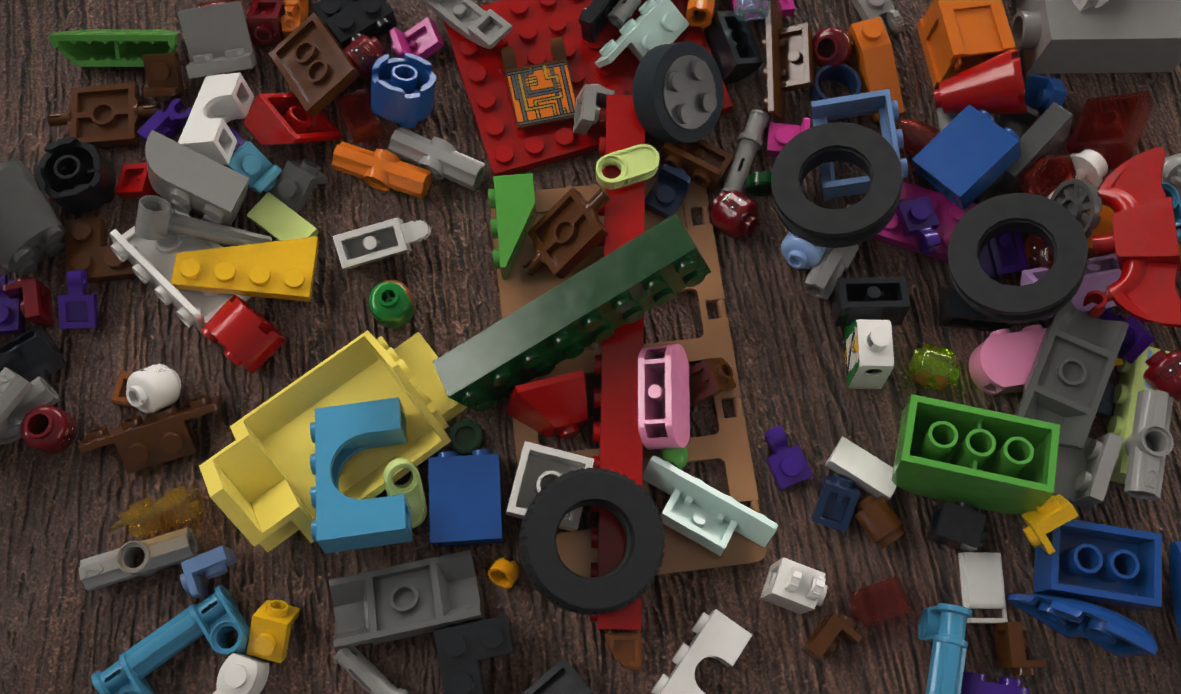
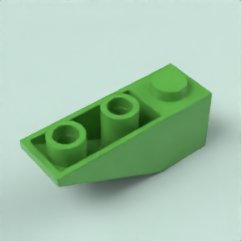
M533 173L493 176L494 188L488 189L490 208H496V218L490 219L492 238H498L499 249H493L494 269H501L502 280L508 279L528 236L527 232L531 229L536 219Z

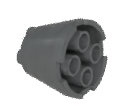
M13 157L10 161L0 163V266L12 273H18L21 277H25L31 274L37 268V263L42 261L47 255L54 257L64 249L65 244L61 240L65 234V228L30 170L18 158Z

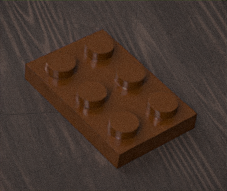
M315 12L269 52V55L305 111L313 117L361 76L323 20Z

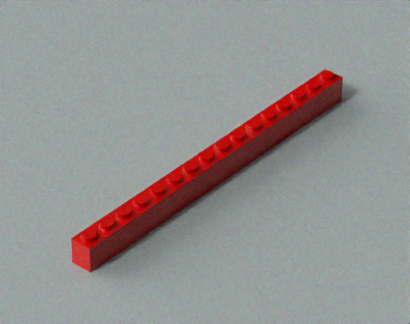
M607 95L606 107H600L599 127H606L605 137L599 136V156L638 144H645V130L637 118L633 95ZM607 165L603 168L602 174L606 178L614 179L621 174V171L615 165ZM645 180L613 190L604 188L611 199L598 210V215L604 216V227L609 233L597 245V247H603V257L644 233ZM644 316L634 323L622 325L614 330V334L611 337L599 341L602 342L601 355L595 354L594 375H601V388H594V408L600 409V422H593V442L600 443V456H593V468L619 472L620 475L624 474L630 480L636 481L635 484L641 487L643 481V443L638 430V356L644 346ZM592 506V512H599L598 526H591V548H598V563H591L590 578L600 577L611 572L621 561L626 547L625 533L618 519L608 510L597 506ZM642 596L618 611L590 615V622H597L596 630L640 631Z

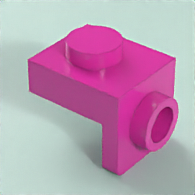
M429 17L405 33L395 27L389 31L393 40L391 44L392 49L399 58H403L404 53H410L426 59L444 47L435 21Z

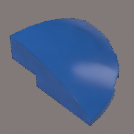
M1040 593L1007 594L1005 598L1009 604L1066 638L1085 637L1117 657L1155 655L1158 650L1153 636L1146 628L1130 618L1105 607L1071 597Z

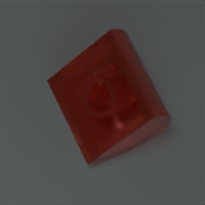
M1149 91L1087 99L1067 143V151L1073 154L1080 153L1085 149L1094 150L1106 160L1108 169H1115L1131 159L1153 108L1154 102Z

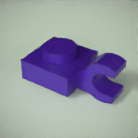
M176 98L171 101L165 112L158 110L137 133L145 143L152 130L174 140L175 135L179 132L176 127L186 124L192 108L189 107L185 112L179 113L184 105L180 99Z
M929 196L899 202L896 214L905 237L915 235L922 255L934 253L936 251L935 246L941 244L940 237L936 231L940 223Z
M87 270L67 271L68 294L58 295L59 328L99 327L97 294H86Z
M7 274L0 275V335L21 334L25 332V318L20 309L22 299L10 298L3 293L2 285L14 283L15 281L8 280Z
M1107 308L1098 317L1101 320L1124 321L1129 324L1118 355L1131 364L1156 339L1140 320L1132 316L1125 319L1121 315L1116 316Z
M781 425L764 433L774 454L767 457L765 461L779 491L813 476L799 444L789 448L787 437Z

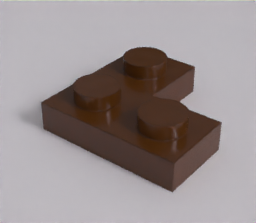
M101 217L67 220L66 281L67 271L87 270V284L138 278L132 270L133 264L128 260L122 262L111 250V245L105 246V221Z

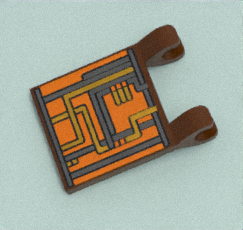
M562 37L550 40V51L553 61L517 68L512 46L501 48L502 63L518 130L574 120L576 97Z

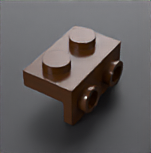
M703 139L690 143L665 142L661 149L659 162L683 169L697 185L708 187L715 191L732 164L734 155Z

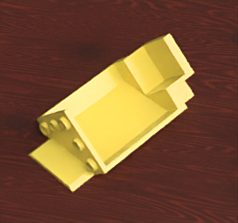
M367 330L232 424L230 428L236 440L199 465L210 498L254 547L260 544L269 553L299 530L312 544L314 541L311 535V521L316 520V508L312 506L310 491L311 487L316 486V475H313L310 465V456L315 454V443L312 442L310 435V423L315 422L316 408L399 397L405 411L407 444L361 451L345 464L339 477V491L342 494L353 499H372L386 489L383 472L390 461L396 458H405L417 467L451 442L444 431L449 427L447 422L468 407L448 397L432 362L438 356L419 332L393 349L389 347L382 336L375 339ZM407 468L398 469L392 477L393 483L409 473L410 470Z

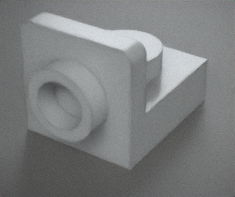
M584 84L576 97L573 133L586 135L592 124H597L600 107H606V96L615 95L614 90L607 89L600 84Z

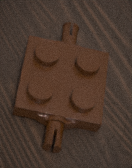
M135 82L71 88V102L67 111L64 113H48L47 122L50 127L68 125L70 137L92 144L95 148L139 144L137 131L139 130L142 118H151L161 109L158 103L140 106V89Z
M572 187L527 232L534 243L535 255L522 266L524 271L528 275L533 276L544 264H547L553 275L561 280L570 273L609 234L600 222L597 212L611 199L609 194L603 188H600L589 201H586L582 194Z

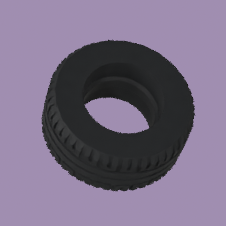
M581 468L569 471L555 478L533 499L525 513L520 529V557L531 584L549 602L573 613L587 615L607 614L632 604L650 588V584H653L655 577L659 573L658 569L662 566V558H664L665 554L663 552L665 549L664 525L653 499L648 497L649 494L640 485L635 484L636 481L630 480L626 475H620L619 472H613L609 469ZM597 506L608 510L618 519L625 533L626 547L621 561L611 572L600 577H583L572 572L562 562L557 551L556 536L562 520L571 511L580 507Z

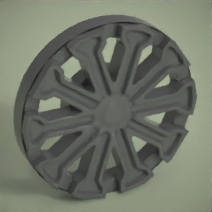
M1069 179L1056 188L1051 200L1059 203L1075 216L1084 230L1087 239L1093 234V229H1096L1100 223L1101 216H1099V211L1102 210V200L1097 195L1098 189L1092 183L1082 179Z

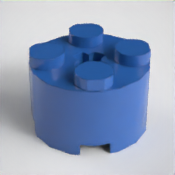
M404 53L403 58L389 59V54L378 58L372 66L370 94L372 113L382 116L386 120L396 122L403 128H414L417 122L430 116L434 107L437 76L431 71V63L420 56L410 53Z

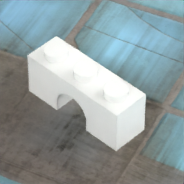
M241 73L205 77L178 143L222 165L229 164L237 140L226 123L231 120L246 118L254 99V95Z
M717 609L711 611L709 615L703 612L692 628L696 636L689 646L683 642L672 659V662L676 664L674 670L669 677L662 674L651 693L706 694L698 687L695 681V669L698 663L706 657H711L719 660L727 667L733 666L752 637V634Z

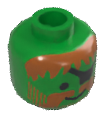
M386 280L380 282L372 289L369 295V307L374 318L380 325L387 328H399L406 325L415 313V302L411 292L399 281Z

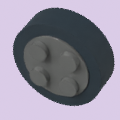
M685 41L659 45L647 52L637 67L633 81L634 108L644 130L652 138L663 143H690L705 138L717 124L723 106L724 90L719 67L709 51L697 43Z

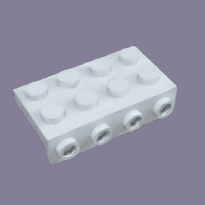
M174 208V213L190 217L188 214ZM135 226L122 235L116 229L109 233L114 243L110 246L114 254L122 262L128 260L133 264L132 270L144 284L150 281L156 287L154 292L158 298L167 306L172 303L178 309L176 314L187 327L190 328L194 325L201 332L205 324L233 296L232 294L179 290L171 284L176 253L222 248L220 244L169 232L168 236L161 240H147L136 234ZM237 295L244 301H247L250 297H252Z

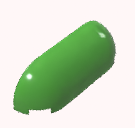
M88 29L62 31L48 35L54 49H58L64 57L72 61V64L81 67H144L142 55L174 53L179 41L177 31L160 29Z

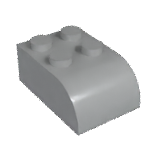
M152 130L146 141L145 155L148 178L153 189L161 197L170 201L172 207L182 213L189 214L191 211L203 217L202 220L231 227L246 199L249 178Z

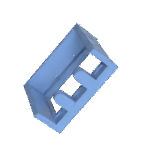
M889 89L811 101L813 127L826 124L831 120L878 113L881 135L893 147L901 164L902 190L903 178L908 177V164L906 158L900 159L899 149L904 148L902 129H896L894 120L899 119L897 100L891 101ZM833 162L819 165L823 202L832 198L869 192L871 183L868 176L836 180Z

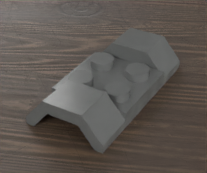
M1071 301L1056 312L1043 336L1015 415L1060 424L1058 446L1082 450L1129 324L1124 321L1101 320L1096 317H1090L1089 314L1077 310Z
M471 549L329 580V587L335 607L336 636L333 639V648L335 650L371 642L374 645L445 629L448 625L482 618L478 579Z

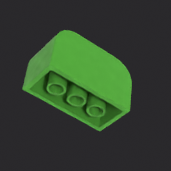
M911 394L901 416L892 482L897 487L916 495L952 503L956 501L966 502L976 508L992 512L1024 514L1027 511L1037 510L1035 506L1043 505L1054 494L1060 424Z

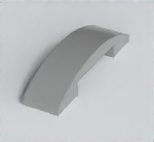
M422 0L450 27L470 41L487 49H492L513 30L512 25L492 9L484 11L472 0Z

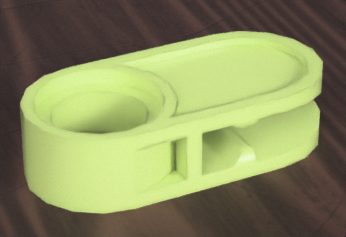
M638 144L606 154L597 161L596 180L600 186L609 190L647 180L658 171L659 153L651 145ZM607 165H615L620 169L621 174L614 179H609L602 174V170Z
M396 458L388 463L383 472L387 496L405 495L411 508L412 528H415L425 520L427 515V505L420 473L410 460ZM398 469H409L411 477L407 483L403 485L393 483L392 477Z

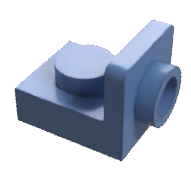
M222 545L180 562L184 572L180 574L183 589L187 594H191L195 598L204 599L209 597L204 576H206V579H211L228 572L227 567L237 563L233 549Z

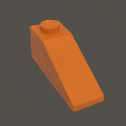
M881 17L851 24L848 32L853 37L855 52L849 62L861 79L862 93L889 89L891 101L897 100L899 116L904 115L905 110L892 44ZM878 113L871 114L874 123L879 122Z

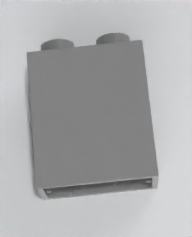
M1015 0L1017 12L1011 23V32L1016 46L1015 49H1023L1027 74L1172 72L1181 62V0H1109L1098 8L1091 6L1081 12L1072 0Z

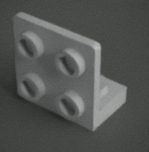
M241 1L178 11V17L191 60L186 65L189 79L251 69L257 64Z
M1110 432L1097 439L1087 437L1082 450L1058 446L1053 495L1061 494L1070 503L1082 508L1103 502L1124 438Z

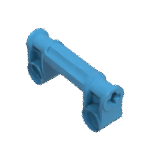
M218 585L215 588V593L198 605L195 603L191 604L187 609L146 638L120 654L119 660L106 670L93 673L91 676L92 683L99 694H155L145 676L187 646L205 635L212 649L217 653L228 656L232 653L246 654L250 627L240 613L238 605L229 591L223 585ZM236 629L238 640L233 647L228 648L226 644L227 635Z
M938 603L937 606L925 607L921 612L918 623V638L933 643L925 694H961L966 650L968 647V642L965 641L967 618L972 617L971 609L953 604Z

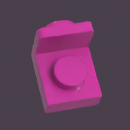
M803 118L801 126L769 122L765 156L777 157L792 138L810 128V118Z

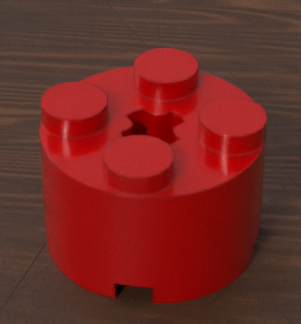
M234 294L205 324L201 332L214 344L219 343L226 349L223 352L224 355L237 366L242 365L249 372L254 373L281 347L286 339L259 312L256 313L253 309H248L250 305Z

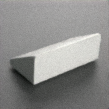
M841 437L825 466L838 474L853 479L855 485L874 497L878 498L882 495L886 501L890 500L896 489V485L892 482L893 467L845 437Z

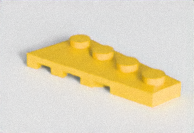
M316 236L176 253L171 284L179 290L311 302L319 239Z

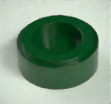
M761 171L749 174L746 177V191L754 196L772 195V172Z
M472 420L456 422L451 427L448 435L451 440L449 443L452 449L464 456L472 455V451L480 449L484 441L480 426Z

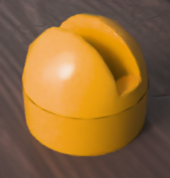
M502 557L493 563L488 571V576L495 585L504 589H510L518 579L520 573L519 566L515 560L510 562L508 557Z

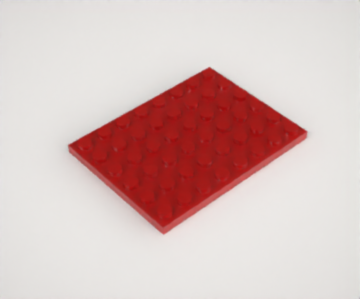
M500 0L481 5L479 7L484 11L492 9L513 27V30L492 49L484 48L470 41L443 21L493 176L513 175L599 150V136L605 137L606 127H599V119L596 125L592 124L586 135L573 133L574 120L518 130L502 63L501 48L512 46L517 68L553 61L550 51V40L562 37L575 97L578 96L584 84H600L607 89L614 90L615 95H633L634 76L640 61L628 47L612 63L598 68L595 64L602 56L599 53L600 49L610 40L616 41L621 36L620 28L613 26L608 21L595 42L590 43L582 39L581 25L579 24L580 14L586 6H590L593 0ZM642 0V2H641L640 5L637 7V9L634 11V13L631 15V17L628 19V21H629L630 19H632V18H633L634 20L637 19V17L641 14V13L638 11V9H639L647 0ZM671 0L683 17L686 18L689 0ZM689 24L673 42H694L703 46L712 55L701 27H692ZM724 82L723 106L720 115L732 112L733 108Z

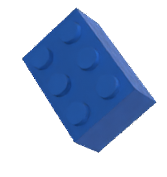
M1071 520L1046 534L1056 552L1048 555L1040 546L1035 548L1033 593L1065 596L1086 602L1135 610L1162 607V534Z

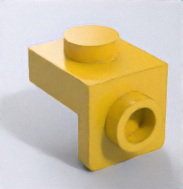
M1061 494L1057 496L1052 495L1043 505L1035 506L1037 510L1027 511L1021 515L1027 524V527L1022 530L1034 548L1040 546L1048 555L1056 551L1046 534L1079 516L1072 503Z
M266 600L252 615L246 654L281 664L287 656L291 626L298 618L300 608L291 606L282 600Z

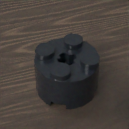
M62 138L50 143L44 148L46 153L41 158L39 165L36 162L34 164V178L39 187L54 202L69 213L78 214L93 211L111 202L116 195L114 193L116 185L115 172L110 164L92 144L79 141L77 138Z

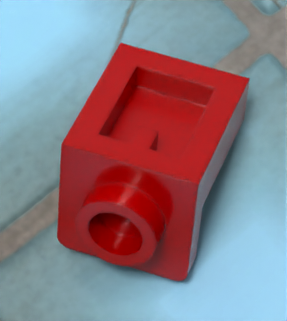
M146 162L123 164L115 194L124 199L142 198L149 195L161 197L153 189L149 181Z

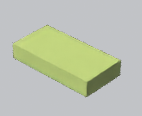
M267 192L247 214V217L277 241L315 237L319 233L316 227L270 192Z

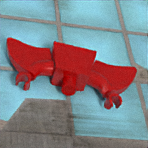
M1163 147L1147 150L1127 160L1108 175L1098 190L1097 195L1101 197L1102 205L1108 206L1114 211L1112 215L1114 233L1092 236L1094 255L1116 253L1119 270H1122L1116 282L1106 287V292L1094 290L1086 294L1083 306H1087L1090 303L1098 304L1090 310V317L1101 316L1105 310L1106 303L1113 300L1121 310L1141 321L1159 326L1181 328V300L1176 290L1177 271H1181V262L1172 197H1166L1161 184L1166 158Z

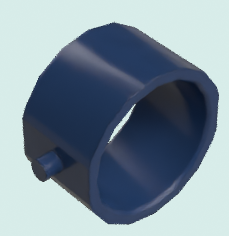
M844 63L834 68L829 64L824 65L815 76L814 86L810 89V101L829 99L821 92L819 87L820 82L828 79L844 83L849 88L851 95L859 94L861 79L857 71Z

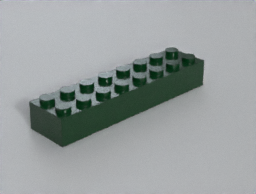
M675 213L432 362L449 398L476 412L486 411L494 407L500 398L507 394H512L515 386L525 384L535 377H542L551 373L555 369V365L565 359L578 357L584 352L585 347L595 341L599 342L608 339L614 334V330L626 323L630 324L638 321L644 316V312L652 307L670 302L675 294L682 289L700 284L705 279V276L711 273V270Z

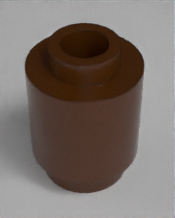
M870 494L856 504V509L859 512L853 515L873 543L878 542L882 549L905 533L900 526L903 522L882 495L875 499Z

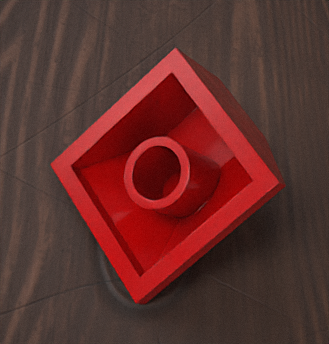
M294 92L258 94L243 122L261 145L340 140L342 137V133L322 110L315 117L307 113Z
M583 370L515 386L505 406L506 414L549 438L560 435L561 439H566L579 434L580 429L588 420Z

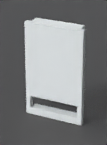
M958 553L963 607L968 609H1002V618H967V623L997 624L1008 622L1001 553Z

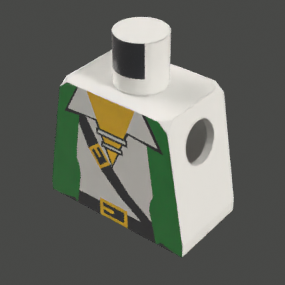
M855 320L844 327L847 389H881L894 368L891 321ZM868 370H873V373H866Z

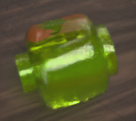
M927 343L921 349H915L907 373L912 374L911 378L914 384L942 392L946 389L948 383L956 384L962 366L956 364L957 356L955 352Z

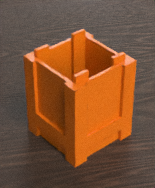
M932 0L924 17L917 24L934 89L939 88V82L1010 49L1016 48L1002 0Z

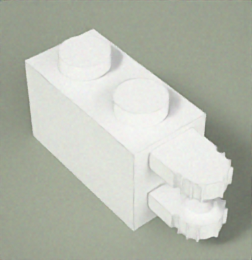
M397 217L332 237L342 269H352L412 251L410 244L429 238L432 228L427 224L428 222L421 219L419 221L416 220V222L403 223V220Z
M783 557L770 566L760 599L798 614L814 610L816 605L821 606L825 599L828 588L825 585L826 573Z

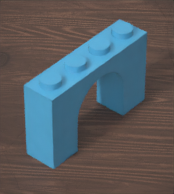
M399 397L316 408L315 422L310 423V435L312 442L315 443V454L310 456V465L313 475H316V486L311 487L310 491L312 506L316 508V520L311 521L313 541L320 545L325 554L411 542V508L404 494L372 499H353L339 491L341 471L354 455L371 448L407 444L405 411Z

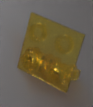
M185 485L166 491L164 497L155 502H152L150 497L139 500L129 505L130 509L120 513L121 518L110 528L115 530L128 525L132 537L139 536L144 538L160 530H166V518L171 527L177 526V520L179 524L198 518V514L203 513L200 500L193 501L192 498L199 490L198 486L186 490Z

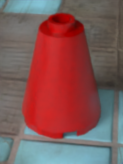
M1018 48L1010 49L939 82L940 89L933 90L936 109L943 108L944 114H960L969 104L978 111L983 109L989 114L1027 113Z

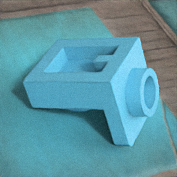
M246 141L232 155L229 164L226 165L228 168L248 177V188L258 193L271 190L279 179L277 176L282 172L278 165H273L250 141Z

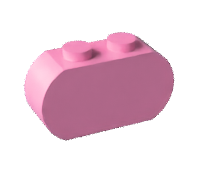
M1041 324L1025 327L1020 332L1011 333L1010 329H999L991 332L990 336L975 348L969 359V373L975 385L991 396L1024 392L1023 388L1045 331L1048 328H1043Z
M678 343L646 346L640 350L638 356V430L642 443L649 450L684 448L687 446L690 438L689 363L684 348Z

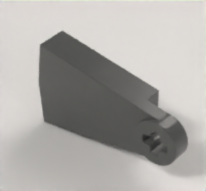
M1053 102L1020 138L1021 156L976 199L979 202H983L1000 188L1010 194L1022 186L1064 148L1071 129L1073 114Z

